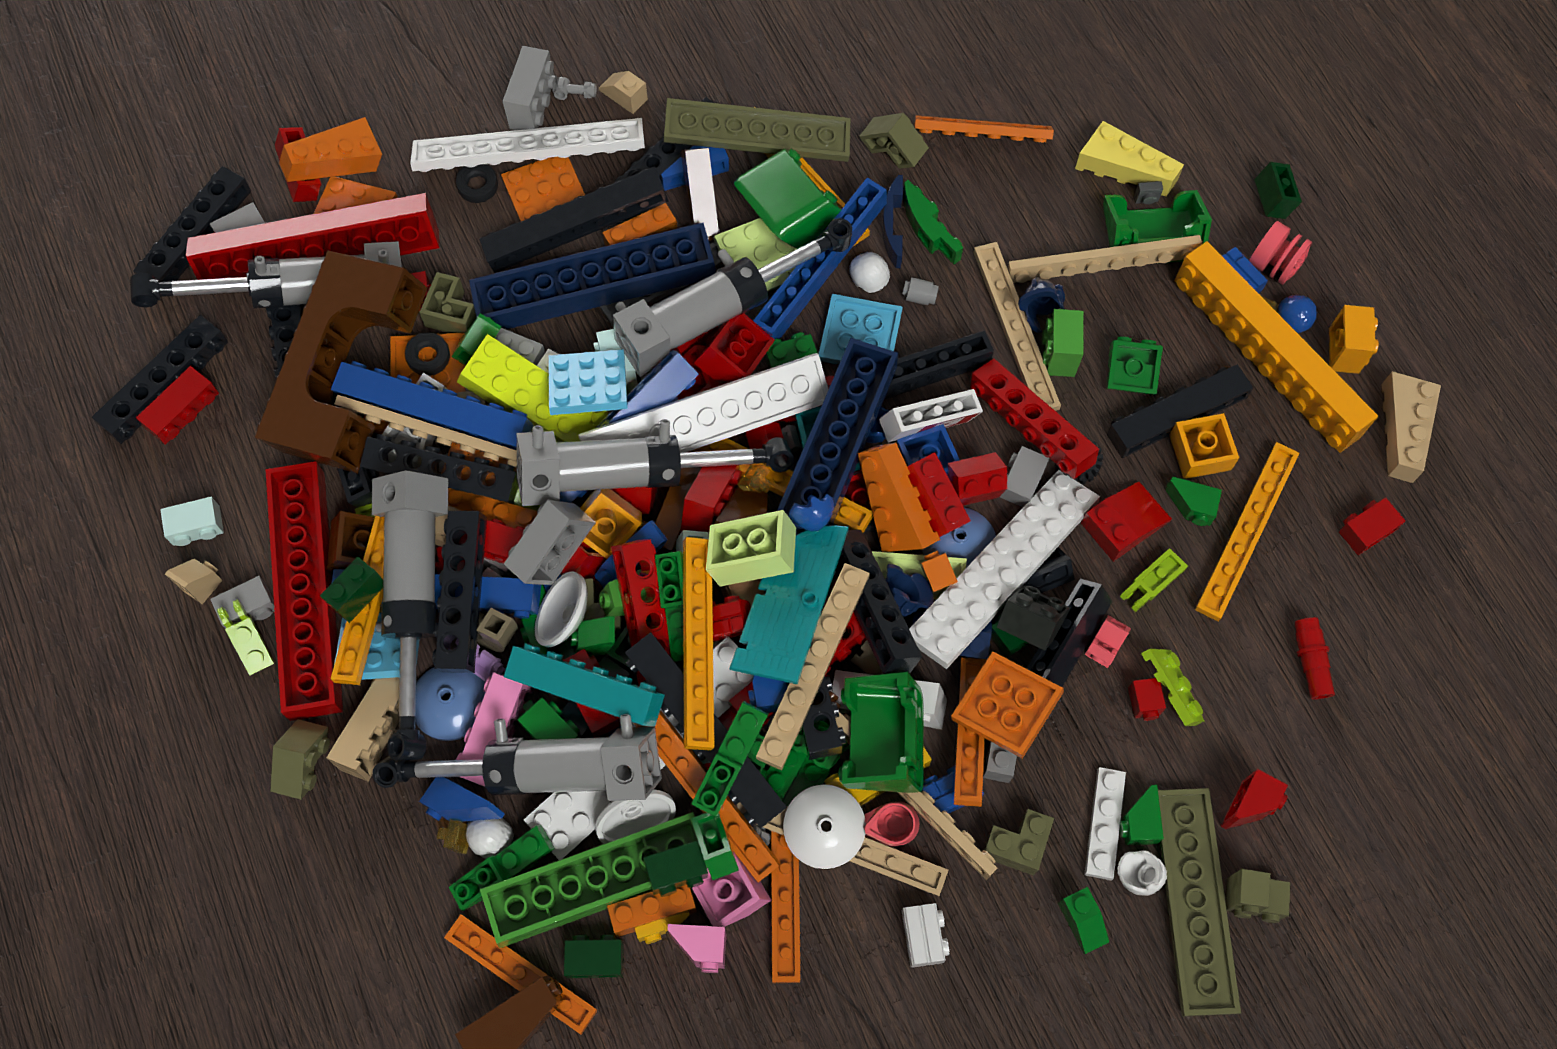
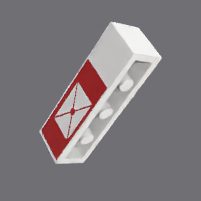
M972 389L893 408L881 417L879 421L887 442H892L942 424L947 428L967 423L982 413L983 410L975 390Z

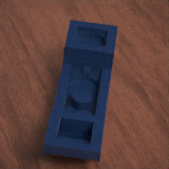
M898 175L890 186L887 194V204L884 206L882 224L884 245L895 268H901L903 235H893V208H901L903 175Z

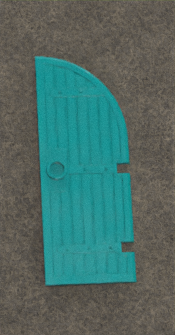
M837 525L824 526L818 531L811 532L806 530L796 535L794 572L760 580L758 589L766 591L765 595L756 594L739 640L740 643L747 644L746 649L736 648L730 670L798 684L849 527Z

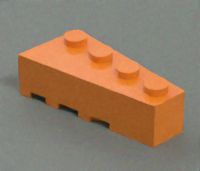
M366 117L285 144L279 164L287 182L376 172L382 152Z
M897 443L876 445L858 453L882 552L924 549L939 541L940 537L937 531L933 532L929 521L931 518L928 511H924L918 499V496H920L919 491L910 482L908 477L910 472Z

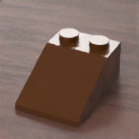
M340 511L331 520L327 569L345 570L357 557L362 560L364 559L375 517Z

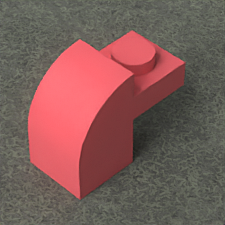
M1108 615L1085 655L1108 668L1131 628Z

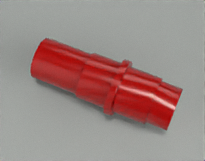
M1313 617L1296 621L1295 635L1299 648L1297 656L1301 658L1303 672L1306 674L1310 698L1316 700L1335 696L1327 653L1330 649L1325 644L1319 619Z

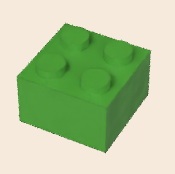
M1054 309L1051 318H1047L1046 330H1043L1042 344L1046 345V351H1043L1042 358L1043 364H1045L1050 376L1075 377L1083 357V311Z

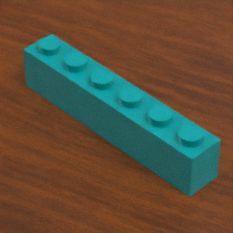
M525 643L524 648L513 646L504 674L505 678L617 717L629 714L631 715L632 722L643 726L655 727L665 696L655 692L656 686L643 682L640 683V686L632 684V678L619 674L614 678L608 676L609 671L593 666V670L585 668V662L570 659L569 662L563 661V655L547 651L546 655L539 653L540 647Z

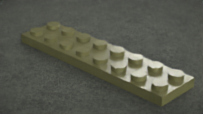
M667 98L664 142L776 154L783 149L790 150L792 148L801 157L848 162L850 157L851 118Z
M1209 788L1158 790L1164 840L1160 842L1162 863L1167 870L1165 889L1182 1017L1241 1014Z

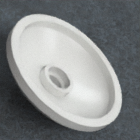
M573 571L567 572L558 578L548 590L540 605L535 622V637L540 645L553 647L564 642L583 621L587 607L588 591L582 575Z
M816 785L800 792L791 801L784 816L783 832L787 846L797 859L814 868L830 869L847 863L857 854L865 838L864 826L866 821L861 806L850 793L833 785ZM823 821H828L831 824V829L828 832H824L821 829Z
M656 789L650 793L646 800L612 801L603 809L596 821L595 830L597 836L602 843L606 844L673 820L676 806L669 794Z

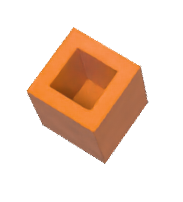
M937 550L924 556L925 561L920 563L932 592L958 582L946 553L940 555Z

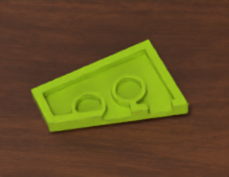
M1148 649L1141 653L1144 660H1151L1157 669V672L1154 673L1157 681L1168 687L1170 691L1168 699L1184 725L1196 726L1205 722L1202 717V707L1198 701L1194 700L1190 691L1192 689L1191 684L1183 676L1179 668L1180 661L1177 655L1171 650Z

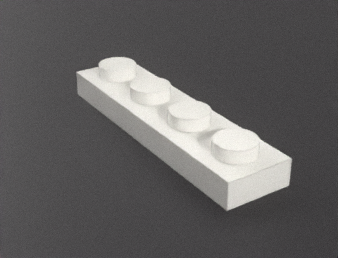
M1101 767L1097 769L1084 873L1086 876L1106 880L1114 879L1126 772Z

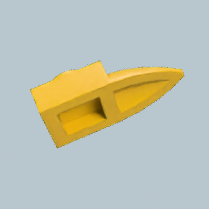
M689 912L635 927L639 942L645 941V944L660 941L662 939L661 935L666 934V931H668V924L679 925L690 914Z

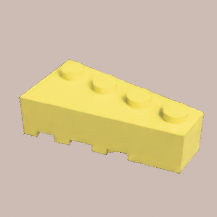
M1102 121L1080 152L1075 169L1080 171L1086 169L1095 172L1094 175L1103 177L1106 175L1116 178L1119 183L1125 184L1129 182L1137 186L1138 183L1162 181L1163 191L1161 195L1167 197L1178 181L1184 164Z

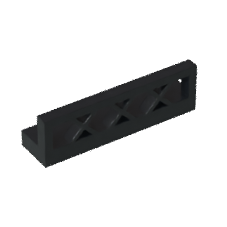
M1057 547L1024 583V586L1035 587L1040 593L1075 580L1071 558ZM1055 556L1058 557V558H1055V559H1053V560H1047V559H1050V558L1055 557Z

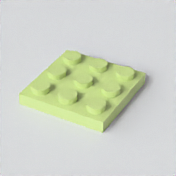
M761 218L714 236V241L719 251L725 249L734 262L747 257L754 263L757 269L796 250L795 247L778 238ZM795 267L765 282L767 291L770 292L779 288Z

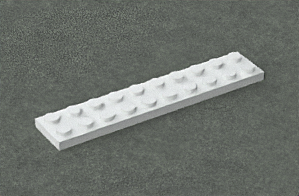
M642 118L414 140L410 164L412 171L428 172L432 169L440 168L450 170L460 166L497 165L501 162L510 161L519 163L530 159L567 158L571 155L580 154L589 156L593 153H614L620 150L636 151L640 148H645Z
M814 353L580 433L578 436L580 441L659 436L660 421L667 419L670 421V435H676L680 453H684L818 407L823 404L829 389L819 354Z
M1058 470L1033 496L1031 501L1018 512L956 578L958 582L950 585L910 627L909 630L919 650L947 669L1004 607L1007 600L1024 585L1083 520L1086 512L1099 502L1100 496Z
M730 637L725 638L713 649L714 714L717 718L730 708L728 701L751 683L754 675L729 669L736 648H739ZM673 714L669 717L666 716V718L676 729L675 726L679 722L676 720ZM659 757L660 769H662L666 765ZM606 791L554 792L531 812L524 821L531 829L536 825L543 826L555 848L551 852L560 861L595 830L599 815L612 801H608Z

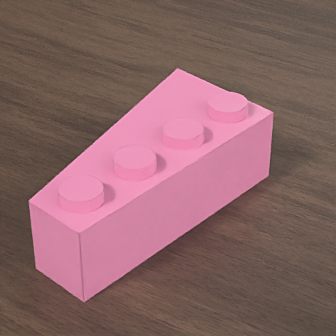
M493 673L492 677H488L484 685V692L486 693L483 701L478 703L474 711L475 722L473 727L467 730L464 738L465 748L463 753H459L456 760L483 759L488 743L492 740H497L494 726L496 719L505 720L507 737L513 738L515 733V725L513 723L524 713L523 704L526 694H532L535 688L507 679L503 674ZM483 776L461 777L485 786Z

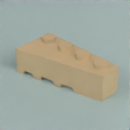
M1393 371L1382 383V392H1384L1385 400L1383 402V412L1386 414V424L1384 427L1388 442L1386 446L1388 476L1413 483L1424 472L1441 385Z
M400 677L372 680L371 687L326 757L339 770L369 782L373 769L378 764L389 738L399 722Z

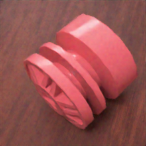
M1276 221L1261 240L1249 261L1261 272L1269 264L1272 265L1273 268L1269 276L1272 279L1279 271H1282L1283 273L1278 279V283L1283 285L1302 266L1313 242L1307 239L1301 247H1298L1297 245L1302 235L1298 234L1290 242L1287 238L1291 228Z

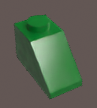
M1176 477L1170 479L1165 491L1186 520L1192 521L1195 525L1210 526L1217 516L1222 490Z
M615 616L582 621L575 632L570 635V646H574V654L585 649L588 655L606 656L615 643Z
M1151 785L1122 818L1123 821H1120V836L1125 838V845L1159 844L1164 840L1157 785Z
M704 813L691 818L712 880L739 871L720 814L718 813L717 817L709 813Z
M1088 887L1063 898L1058 903L1084 955L1109 943L1102 913Z

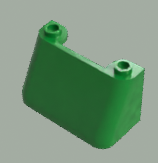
M791 148L790 150H781L740 175L734 182V185L769 229L782 241L798 249L815 240L840 213L841 208L835 203L838 199L830 191L826 190V192L820 190L800 167L802 165L800 161L802 157Z
M1198 190L1178 193L1173 199L1172 208L1127 210V201L1121 195H1104L1103 208L1110 247L1200 235L1202 244L1209 240L1212 218ZM1183 259V260L1170 261V262H1183L1184 259Z
M908 672L845 678V686L841 690V699L843 704H846L851 711L850 760L844 761L843 766L839 768L840 782L848 789L902 793L921 792L923 789L924 702L920 686Z

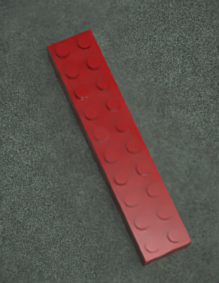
M422 193L190 237L187 242L186 258L197 280L247 277L248 260L255 259L257 256H263L264 259L325 257L327 251L345 255L364 254V243L399 242L400 256L438 249L439 229L427 195Z
M317 461L265 469L281 713L290 721L343 712L341 683H334L331 680L338 645L335 611L320 597L331 585L333 578L332 570L327 569L330 538L325 474Z

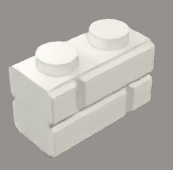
M935 903L903 908L902 918L910 968L944 963L946 961L945 956L949 955V945L947 938L942 939L940 927L945 926L943 911L937 910Z

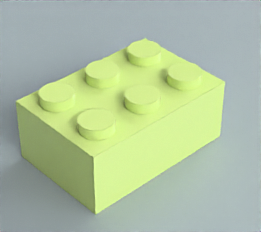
M784 510L710 525L706 571L720 587L793 573L796 526Z

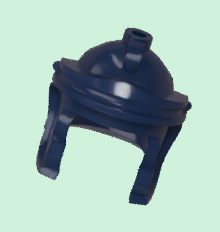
M1039 277L1032 279V284L1018 301L1020 310L1026 312L1027 321L1036 333H1042L1037 315H1048L1053 313L1054 309L1059 308L1065 310L1063 305L1065 301L1063 286L1060 284L1054 285L1050 281L1041 280Z
M887 565V578L885 580L903 617L916 612L920 607L928 609L933 604L934 599L931 587L923 575L915 573L910 576L903 573L902 568L897 565Z

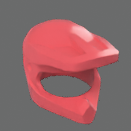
M889 802L864 814L866 821L864 826L865 837L889 847L905 845L911 842L919 831L920 824L917 812L905 802Z

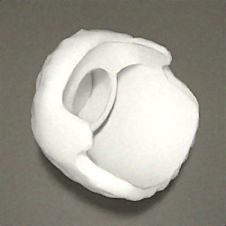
M866 252L858 255L851 261L849 266L851 278L857 287L862 288L866 292L875 293L883 289L889 282V267L878 254Z
M503 818L470 821L466 827V840L469 847L475 854L485 859L496 856L513 842V829Z
M1149 851L1127 852L1119 861L1117 869L1120 881L1133 894L1149 896L1159 891L1165 884L1167 879L1166 867L1159 858Z

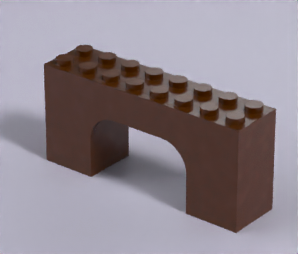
M327 251L321 263L317 279L312 286L308 302L303 309L299 325L294 332L290 348L285 355L281 371L276 378V384L270 399L267 401L266 409L257 427L255 438L282 453L314 462L317 461L318 463L358 474L367 437H372L375 426L350 410L333 406V391L331 387L341 362H345L353 340L361 331L368 327L381 326L411 333L427 287L403 267Z

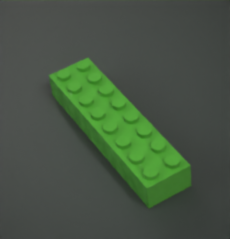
M694 813L686 814L480 889L498 947L503 948L608 909L607 905L652 892L644 865V857L697 841L698 839L691 818L695 817Z

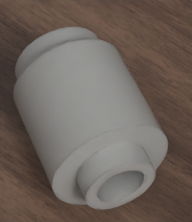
M911 277L910 282L905 281L902 295L906 296V301L927 306L928 304L934 305L939 286L933 285V282Z

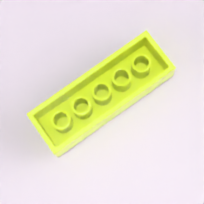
M488 334L457 380V383L488 403L502 406L506 412L512 413L513 410H517L527 414V418L534 426L539 425L543 427L545 432L553 431L555 440L558 442L580 441L578 434L594 429L609 414L607 411L550 415L549 374Z

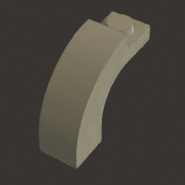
M490 608L486 615L479 612L477 644L496 652H503L518 626L513 618L493 608ZM460 612L453 616V624L460 620Z

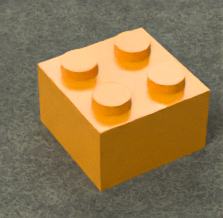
M1344 305L1329 327V366L1334 371L1359 374L1363 367L1368 365L1372 355L1377 353L1379 342L1378 339H1375V331L1378 326V319L1375 317L1373 307Z
M1224 413L1176 422L1169 434L1183 479L1232 470L1239 459Z
M611 489L594 490L580 507L583 512L596 522L583 542L606 559L612 555L611 546L627 542L642 524V512Z

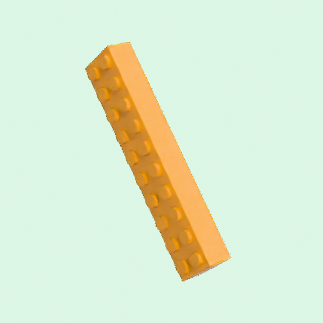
M1208 241L1185 256L1174 280L1178 288L1187 293L1194 304L1209 316L1210 321L1225 333L1227 339L1236 344L1242 351V354L1258 367L1259 372L1275 385L1280 394L1285 395L1292 403L1294 409L1301 412L1309 420L1310 425L1326 438L1331 447L1341 453L1360 439L1377 419L1378 415Z

